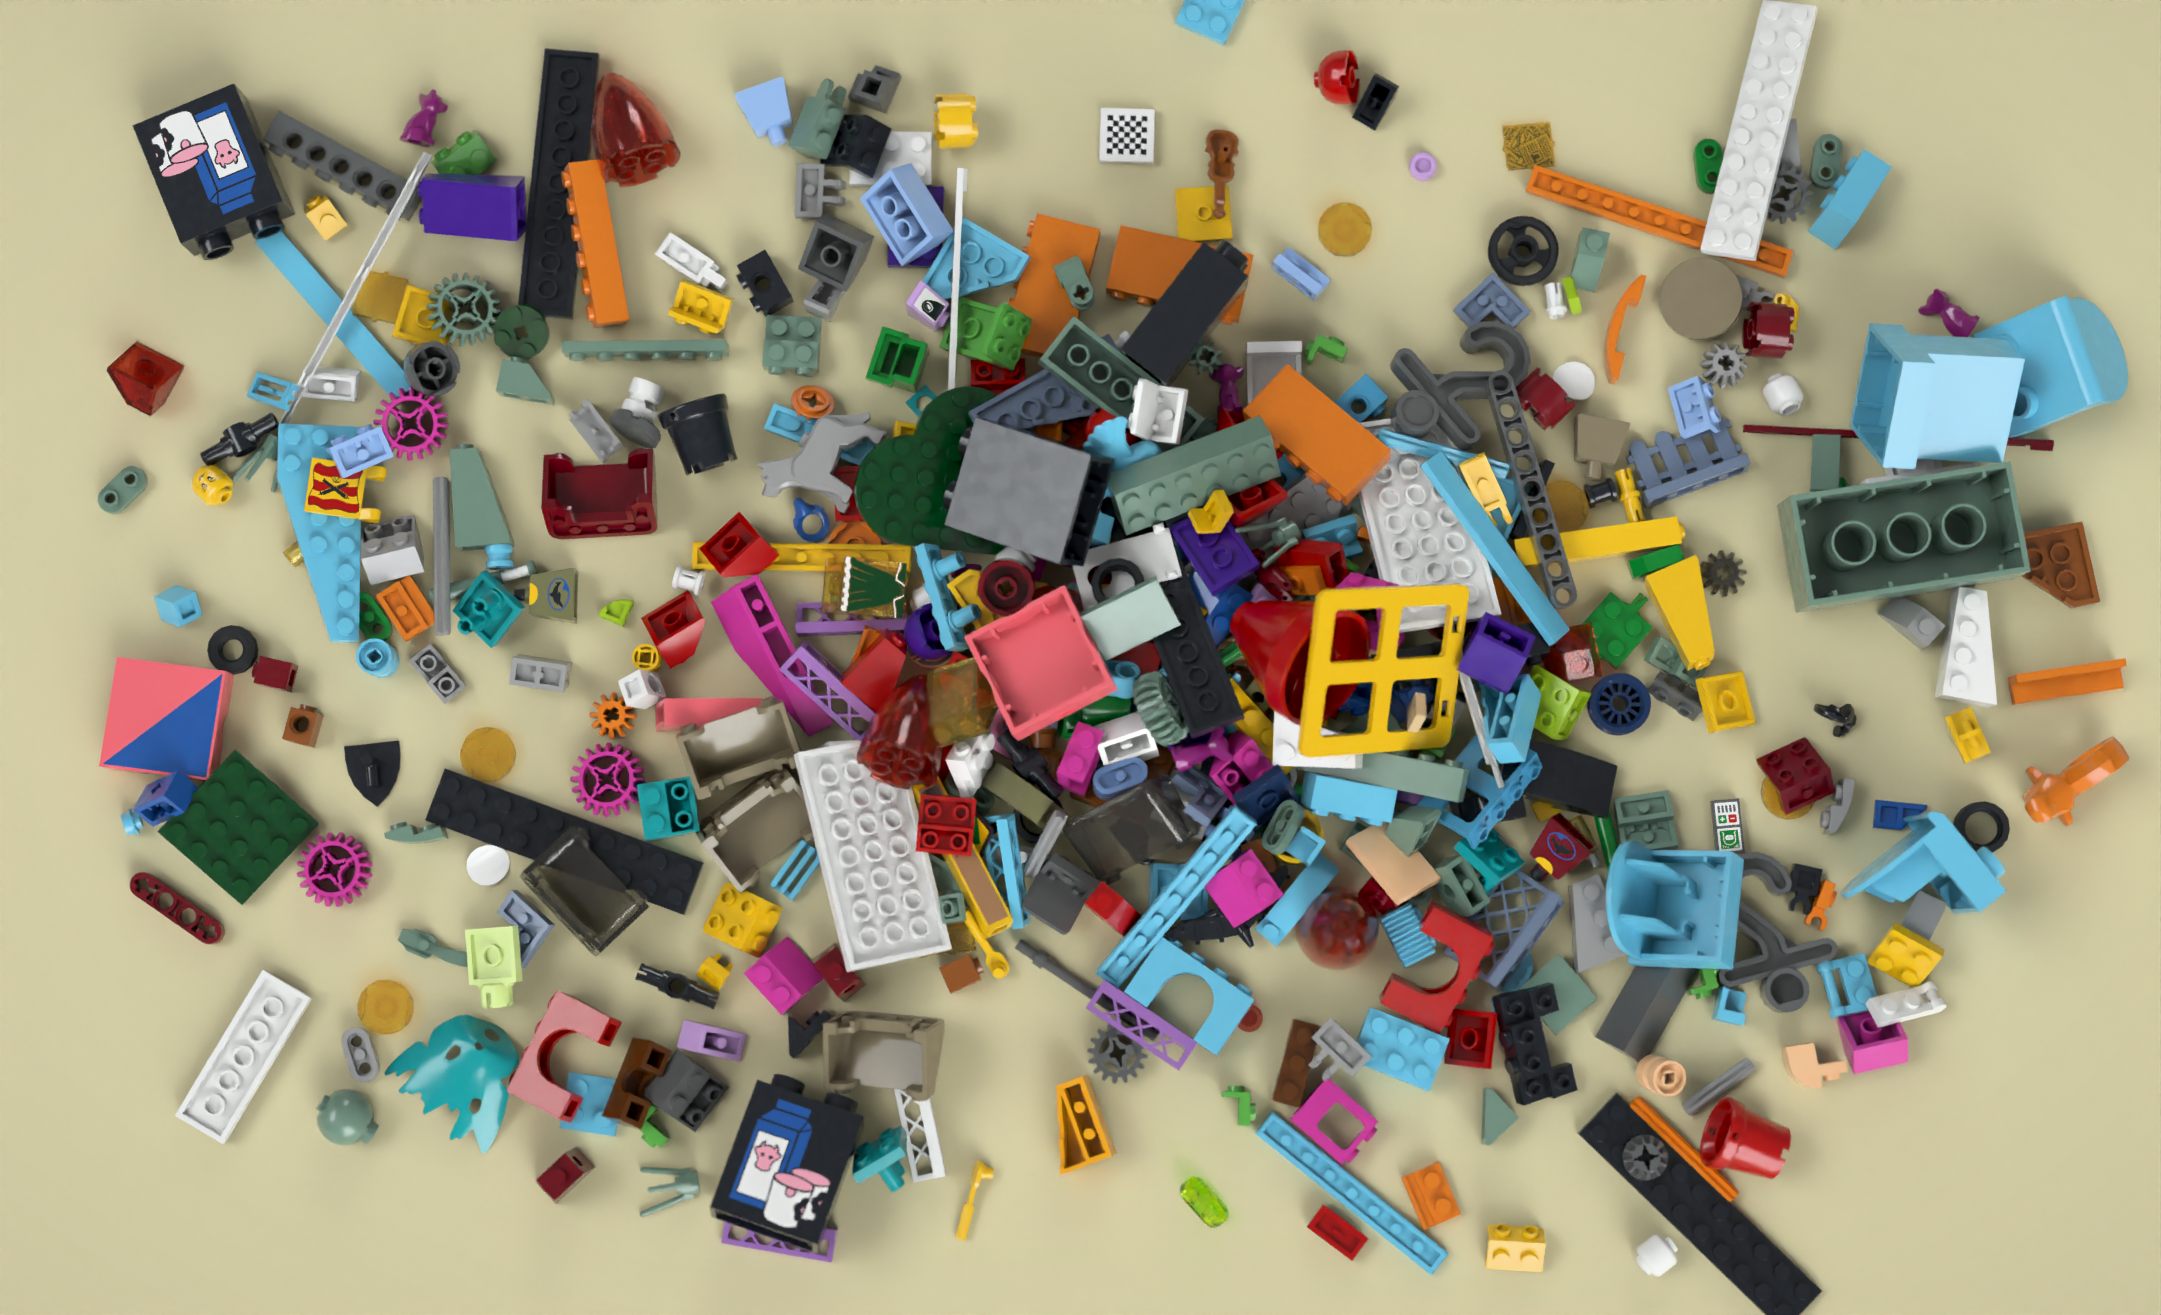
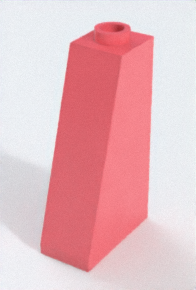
M664 698L655 704L656 732L681 731L680 728L690 723H696L699 726L761 705L760 701L763 698Z

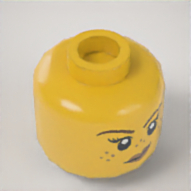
M215 465L203 466L194 473L192 477V490L207 505L216 506L229 501L232 496L233 480L220 467Z

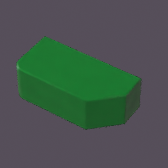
M1678 544L1632 559L1627 562L1632 579H1636L1657 572L1685 560L1681 546Z

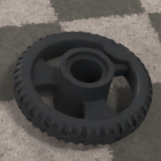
M1528 216L1512 217L1501 223L1491 235L1488 244V258L1492 269L1502 280L1518 286L1534 285L1548 277L1553 271L1559 255L1558 241L1551 228L1543 221ZM1531 227L1539 231L1546 239L1548 249L1540 250L1535 238L1525 234L1526 228ZM1508 231L1512 234L1514 240L1509 248L1508 257L1500 259L1498 257V243L1503 234ZM1526 246L1530 251V255H1519L1516 247ZM1533 261L1538 262L1542 266L1540 271L1528 276L1516 275L1513 272L1515 266L1527 267Z

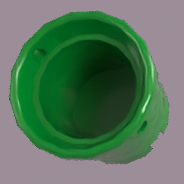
M1105 696L1058 720L1057 730L1060 739L1071 738L1078 722L1092 727L1130 714V698L1123 699L1115 696Z

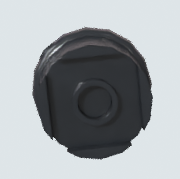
M724 393L693 400L658 414L662 428L668 430L686 476L691 475L693 471L694 474H698L723 466V462L738 460L726 414L729 406Z

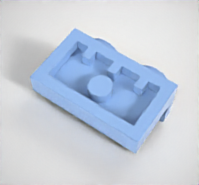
M1287 248L1282 255L1279 253L1272 263L1271 269L1314 302L1330 283L1329 277L1291 248Z
M1695 376L1668 388L1682 438L1687 439L1709 429L1714 433L1721 431L1718 423L1721 421V416L1718 409L1713 405L1712 398L1715 395L1709 382L1706 383L1699 376Z
M371 424L357 429L358 435L348 439L345 434L331 440L332 446L326 448L328 454H331L341 478L348 477L394 457L381 426L373 428Z

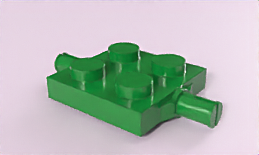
M1610 592L1581 624L1574 635L1583 641L1589 650L1578 661L1581 666L1584 664L1583 668L1588 669L1594 660L1598 658L1606 661L1614 669H1617L1647 636L1653 627L1638 612L1648 601L1646 596L1641 600L1643 594L1639 593L1628 604Z

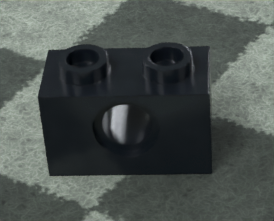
M766 250L737 265L740 273L736 277L743 289L749 287L753 295L749 300L757 313L762 310L764 316L767 317V315H771L794 302L792 295ZM762 279L770 281V286L766 290H758L756 288V284Z

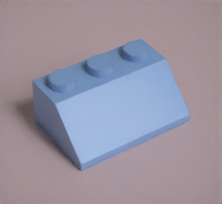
M912 163L890 169L860 197L861 202L901 266L907 265L937 247L954 232Z

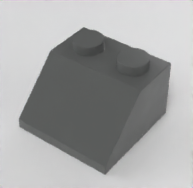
M825 214L814 223L798 269L847 292L867 258L874 236L831 215Z

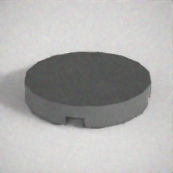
M622 408L614 410L609 421L618 433L640 446L656 448L661 440V434L654 424L641 416L639 419L632 417L633 412Z

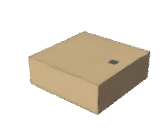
M1415 693L1407 707V731L1417 733L1427 717L1426 696L1422 693Z

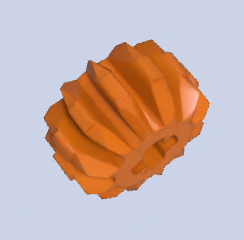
M616 692L611 693L610 701L606 695H601L603 704L600 705L597 702L592 704L598 709V712L589 713V717L598 719L591 724L592 728L601 727L598 734L602 737L609 731V738L612 740L616 737V731H618L621 737H625L626 733L623 729L625 726L630 730L634 729V726L628 720L637 719V715L628 712L632 711L635 707L626 706L623 696L618 700ZM618 709L619 712L616 713L619 715L618 720L612 719L608 722L610 719L607 716L609 711L615 712Z

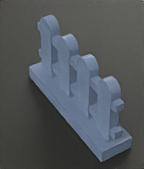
M1721 416V421L1718 422L1721 431L1717 433L1709 429L1687 439L1682 437L1672 439L1668 432L1660 431L1655 436L1654 447L1647 449L1644 442L1640 440L1633 441L1630 444V455L1626 457L1628 464L1634 463L1641 480L1637 481L1639 490L1645 488L1641 499L1645 509L1748 472L1751 462L1747 453L1738 454L1742 452L1740 444L1734 445L1727 430V428L1731 427L1729 419L1723 421ZM1708 435L1711 436L1717 450L1716 453L1710 455L1702 440L1703 437ZM1684 444L1692 460L1686 464H1683L1676 448ZM1657 454L1660 455L1666 471L1659 474L1651 459V456ZM1718 460L1722 461L1718 464L1713 465V462H1716ZM1696 469V472H1693L1691 474L1687 473L1688 471ZM1670 478L1671 481L1662 484L1661 481H1664V480H1667V479Z

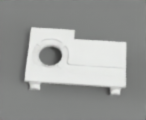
M1163 522L1152 525L1154 532L1089 549L1084 566L1072 565L1084 610L1098 604L1093 596L1092 586L1088 582L1089 572L1109 559L1122 558L1130 560L1139 567L1144 581L1156 576L1159 583L1182 577L1169 528H1164ZM1121 570L1111 572V583L1103 588L1102 591L1109 599L1134 587L1135 582L1127 572Z

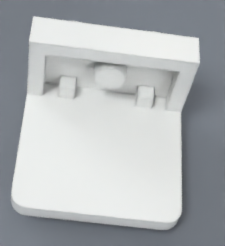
M1140 378L1138 385H1135L1133 390L1135 404L1128 420L1131 434L1157 443L1180 445L1188 390L1159 386L1147 379Z

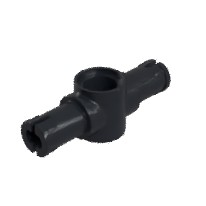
M269 413L252 424L249 422L246 424L245 422L233 424L223 431L224 437L220 438L219 443L201 452L200 456L206 466L214 465L228 456H235L236 458L246 456L257 449L256 443L260 441L261 437L278 428L279 421L273 413Z
M1009 729L1005 730L997 738V741L1012 757V767L1022 779L1028 783L1031 782L1033 785L1036 784L1052 801L1064 792L1048 773L1049 769L1047 767L1049 764L1034 747L1030 749L1028 746H1024L1011 734Z
M644 963L639 967V970L647 973V975L637 973L635 980L658 988V991L667 994L671 998L681 999L686 1002L694 1001L711 1009L715 1008L717 1002L708 998L711 997L718 1000L720 992L699 986L697 981L689 979L682 974L673 973L668 970L663 972ZM677 978L682 979L685 985L683 992L680 994H675L671 990V983Z

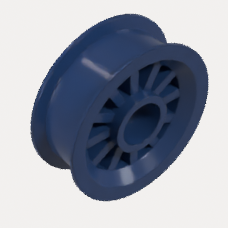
M1615 673L1608 675L1597 682L1590 691L1592 694L1587 702L1588 714L1593 724L1604 733L1616 736L1629 734L1642 726L1649 716L1651 698L1648 689L1638 678L1630 674ZM1612 685H1617V691H1616V692H1615V690H1614V688H1613ZM1622 685L1627 687L1624 693L1622 692ZM1606 688L1609 691L1610 695L1604 692ZM1632 690L1635 694L1629 697L1628 693ZM1600 696L1606 699L1607 701H1599ZM1615 697L1624 700L1626 704L1624 711L1614 709L1612 701ZM1637 697L1638 703L1631 702L1632 699ZM1600 706H1606L1607 709L1601 711ZM1631 707L1638 708V712L1631 709ZM1609 712L1610 715L1606 719L1603 715ZM1628 714H1630L1631 716H1633V717H1635V718L1631 721V719H1630V717L1628 716ZM1614 716H1616V724L1611 722ZM1621 716L1626 724H1621Z

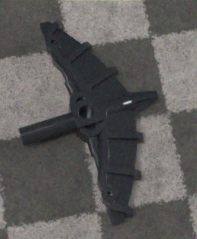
M1286 865L1273 872H1269V875L1279 889L1285 878L1288 880L1290 878ZM1215 904L1214 909L1205 912L1204 915L1196 919H1188L1183 923H1179L1165 934L1167 938L1172 939V942L1190 940L1195 941L1196 945L1200 944V940L1219 939V942L1222 943L1224 938L1238 935L1251 948L1254 946L1250 928L1259 918L1263 920L1265 917L1263 913L1268 907L1233 928Z

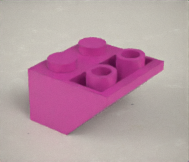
M1236 730L1227 739L1229 752L1233 755V759L1231 761H1223L1214 757L1209 774L1233 806L1237 805L1232 798L1234 794L1274 767L1253 739L1239 730Z

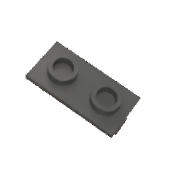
M1659 671L1654 679L1655 681L1648 688V692L1656 700L1664 702L1675 709L1681 716L1694 721L1702 711L1698 692L1688 685L1684 688L1683 692L1679 691L1678 689L1682 682L1668 672L1663 673Z

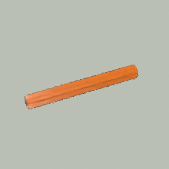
M1637 1096L1630 1102V1107L1727 1201L1731 1202L1736 1198L1739 1191L1718 1170L1706 1167L1701 1162L1700 1153L1644 1099Z

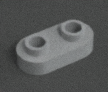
M350 1028L343 1034L341 1040L350 1073L357 1081H372L379 1074L380 1064L371 1036L363 1028ZM357 1036L362 1039V1044L359 1047H356L353 1043L354 1038ZM364 1063H368L370 1065V1071L368 1073H364L362 1071V1065Z

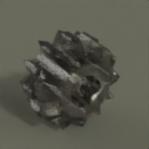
M1720 550L1717 553V557L1711 553L1707 556L1709 562L1703 561L1700 564V567L1705 570L1701 572L1702 579L1707 578V581L1703 583V588L1705 589L1711 585L1710 594L1712 596L1720 590L1721 597L1725 598L1728 595V590L1730 593L1735 594L1738 592L1737 586L1745 584V581L1738 576H1744L1747 574V571L1745 569H1738L1743 563L1742 559L1736 562L1732 561L1735 553L1731 552L1725 558L1724 551ZM1721 568L1724 569L1723 572L1727 571L1728 573L1724 580L1721 579L1722 576L1718 577L1717 575Z

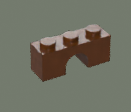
M1292 1019L1283 1060L1271 1096L1272 1101L1297 1108L1300 1107L1310 1070L1309 1063L1313 1059L1317 1044L1312 1039V1036L1321 1026Z
M632 1038L602 1117L622 1126L642 1129L651 1103L643 1098L645 1086L652 1077H662L672 1050L651 1040Z

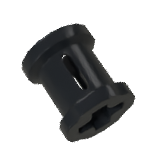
M1606 478L1605 482L1593 486L1589 484L1583 486L1585 499L1590 509L1594 508L1595 504L1608 500L1612 502L1617 501L1616 488L1611 478Z

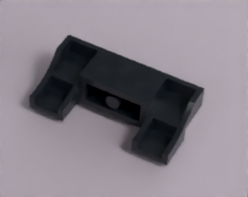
M1547 982L1538 986L1492 996L1500 1031L1498 1038L1501 1046L1504 1048L1506 1057L1504 1064L1507 1072L1510 1074L1516 1103L1525 1106L1547 1097L1554 1099L1577 1091L1571 1063L1565 1062L1551 1066L1540 1019L1541 1016L1559 1011L1553 983Z

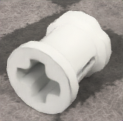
M678 565L673 576L672 589L679 587L693 591L694 595L699 596L704 585L705 572L689 571L683 569V566Z

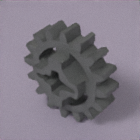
M1781 164L1780 171L1777 172L1772 197L1780 192L1779 187H1782L1783 190L1794 188V191L1786 196L1787 201L1783 198L1772 199L1771 197L1770 205L1773 203L1782 207L1784 212H1778L1769 206L1770 222H1774L1777 217H1780L1781 224L1786 222L1787 217L1792 222L1796 221V213L1802 216L1805 215L1806 212L1802 207L1811 206L1812 204L1807 200V196L1814 194L1813 191L1807 190V186L1812 182L1811 180L1804 182L1803 177L1806 174L1804 171L1799 174L1795 173L1797 166H1792L1788 171L1786 165ZM1782 176H1789L1797 183L1790 184L1785 182ZM1801 192V199L1795 207L1794 198L1796 193Z
M1108 1024V1032L1104 1033L1099 1029L1098 1034L1100 1038H1091V1042L1095 1044V1047L1087 1049V1052L1094 1054V1058H1091L1088 1062L1096 1063L1097 1067L1094 1069V1073L1100 1071L1104 1073L1102 1080L1105 1081L1108 1076H1111L1113 1084H1116L1118 1077H1122L1124 1083H1127V1075L1131 1074L1136 1078L1137 1073L1135 1069H1144L1145 1066L1140 1063V1060L1148 1058V1055L1141 1053V1049L1144 1047L1132 1039L1130 1040L1133 1044L1130 1045L1119 1042L1117 1034H1124L1117 1029L1113 1030V1027ZM1108 1037L1110 1045L1106 1052L1098 1054L1101 1043ZM1113 1040H1115L1119 1049H1125L1126 1054L1122 1055V1067H1120L1116 1058H1110L1109 1053L1113 1051ZM1136 1053L1134 1064L1127 1070L1126 1060L1129 1055ZM1108 1061L1116 1065L1118 1073L1107 1070L1101 1063Z

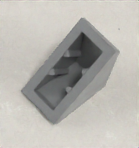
M819 279L804 299L803 304L806 312L831 322L845 291Z

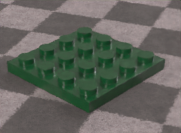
M235 749L191 796L193 799L185 813L176 817L172 816L162 825L158 833L237 902L243 905L318 826L319 822Z

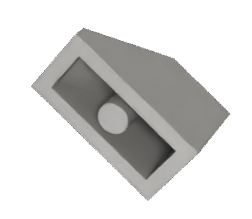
M1905 597L1892 598L1878 614L1920 650L1928 647L1946 626L1927 609Z

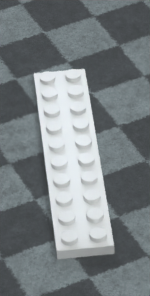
M1770 0L1762 1L1700 249L1702 254L1756 261L1818 11L1816 6Z

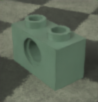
M1459 854L1445 858L1433 866L1434 870L1441 877L1439 883L1434 886L1446 908L1466 917L1473 915L1491 902L1471 864L1462 855Z

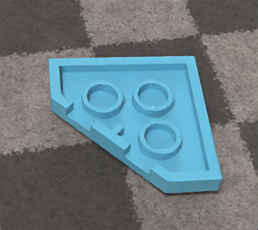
M962 216L959 297L1017 282L1032 257ZM954 232L949 235L922 281L945 301L951 300Z

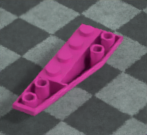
M756 574L734 585L712 601L711 604L736 653L773 696H776L777 700H783L787 712L810 737L834 725L830 716L779 670L796 651V648L759 575ZM799 658L788 667L796 675H807V670ZM812 682V690L818 694Z

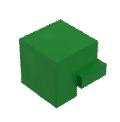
M882 326L866 380L916 393L929 355L927 343L911 339L909 334Z

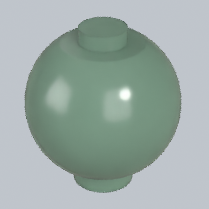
M342 1089L333 1092L330 1096L324 1095L316 1107L319 1110L317 1124L320 1132L327 1140L337 1145H352L360 1140L367 1144L379 1127L373 1121L374 1111L371 1103L363 1094L355 1090Z

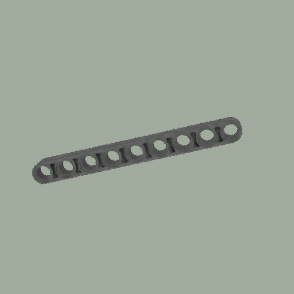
M1497 370L1486 381V393L1507 463L1509 464L1510 473L1548 599L1554 608L1565 609L1576 601V587L1513 378L1507 371ZM1493 379H1503L1506 383L1505 390H1496L1492 384ZM1501 405H1510L1514 410L1513 416H1503L1500 411ZM1513 430L1518 431L1522 436L1521 443H1512L1508 438L1509 432ZM1518 457L1528 459L1530 464L1528 470L1518 468L1516 465ZM1532 483L1537 487L1538 492L1535 497H1530L1525 493V484ZM1539 509L1544 512L1546 518L1544 523H1536L1533 520L1532 513L1534 510ZM1542 536H1548L1553 540V548L1551 550H1546L1541 546L1540 539ZM1551 562L1560 565V576L1555 577L1549 573L1548 566ZM1558 589H1565L1569 593V601L1567 603H1561L1556 598Z

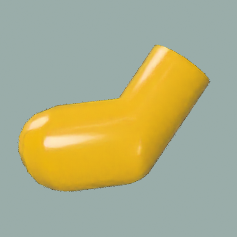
M1778 293L1774 297V303L1786 304L1788 307L1794 308V321L1791 324L1790 332H1796L1800 311L1799 305L1790 295Z

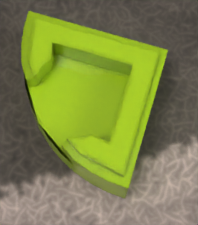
M1571 276L1563 278L1562 281L1572 315L1579 314L1582 311L1574 279Z
M628 599L613 601L601 609L598 617L624 627L635 602Z

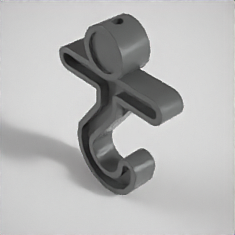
M1497 321L1479 322L1469 327L1461 337L1460 347L1465 353L1474 354L1483 349H1490L1498 353L1503 360V370L1512 376L1515 388L1527 376L1531 362L1529 347L1522 335L1511 326ZM1407 348L1398 350L1391 360L1390 369L1406 387L1408 392L1400 397L1392 409L1390 421L1394 431L1422 439L1437 424L1458 449L1463 451L1472 449L1480 439L1481 433L1478 426L1457 403V400L1488 399L1485 384L1495 371H1452L1448 374H1432L1412 350ZM1493 379L1492 384L1496 390H1505L1506 383L1503 379Z
M1759 852L1738 855L1744 859L1742 879L1745 876L1759 878L1764 883L1767 891L1774 896L1783 895L1791 889L1792 882L1785 867L1773 857ZM1740 900L1737 930L1755 943L1757 953L1753 958L1734 963L1733 969H1718V976L1715 977L1717 983L1725 987H1734L1763 978L1760 986V995L1764 1004L1772 1011L1778 1013L1793 1012L1806 1003L1810 993L1809 983L1805 976L1796 969L1833 959L1837 955L1838 947L1836 942L1830 938H1822L1796 945L1784 936L1780 930Z

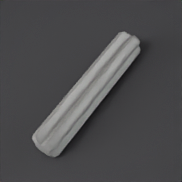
M1060 810L1053 812L1024 866L1023 874L1025 876H1029L1032 879L1037 876L1068 818L1066 813Z
M1744 1058L1682 1103L1683 1109L1688 1115L1695 1114L1754 1072V1064L1750 1059Z

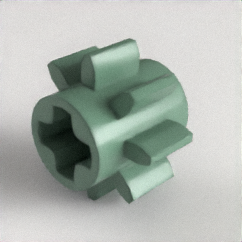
M1211 342L1209 346H1204L1203 344L1194 355L1195 359L1189 364L1190 366H1197L1198 375L1202 371H1208L1211 376L1213 375V367L1222 365L1219 360H1216L1217 357L1222 355V350L1215 351L1213 348L1214 342ZM1202 353H1205L1207 357L1211 356L1209 364L1205 360L1200 361Z

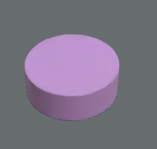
M1426 152L1415 154L1409 163L1411 176L1419 181H1426L1432 178L1437 168L1435 158Z

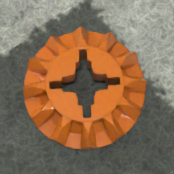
M802 386L796 389L791 397V409L797 411V416H806L807 421L810 418L818 420L823 415L831 414L834 410L835 402L833 396L827 390L818 386ZM813 399H815L816 404L812 408L809 406L810 402H812Z

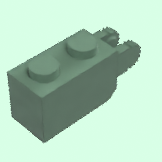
M828 78L821 82L816 96L809 97L805 101L788 144L790 148L808 158L827 159L846 110L842 105L847 90L842 86H837L834 89L833 81Z

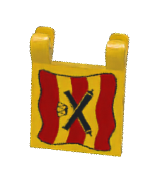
M312 457L304 512L357 519L377 524L381 515L380 510L361 508L365 480L368 478L383 482L386 478L387 469L381 466H371L348 477L341 478L333 460Z

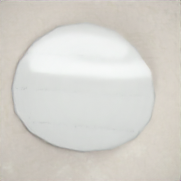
M1567 362L1559 366L1553 374V380L1568 394L1567 397L1584 400L1593 393L1595 377L1592 370L1583 363Z
M494 845L479 847L467 859L466 868L468 874L474 882L480 885L489 886L504 878L509 870V855L504 849Z

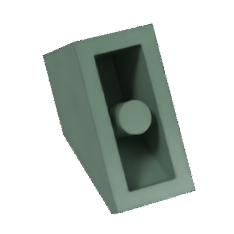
M1582 228L1578 235L1570 275L1574 279L1576 289L1590 292L1596 291L1610 233Z
M511 357L510 360L502 359L496 392L500 396L554 405V398L531 365L527 363L526 359L520 357Z
M1410 805L1402 812L1397 810L1393 813L1392 822L1389 823L1385 835L1408 857L1427 843L1442 811L1438 808Z

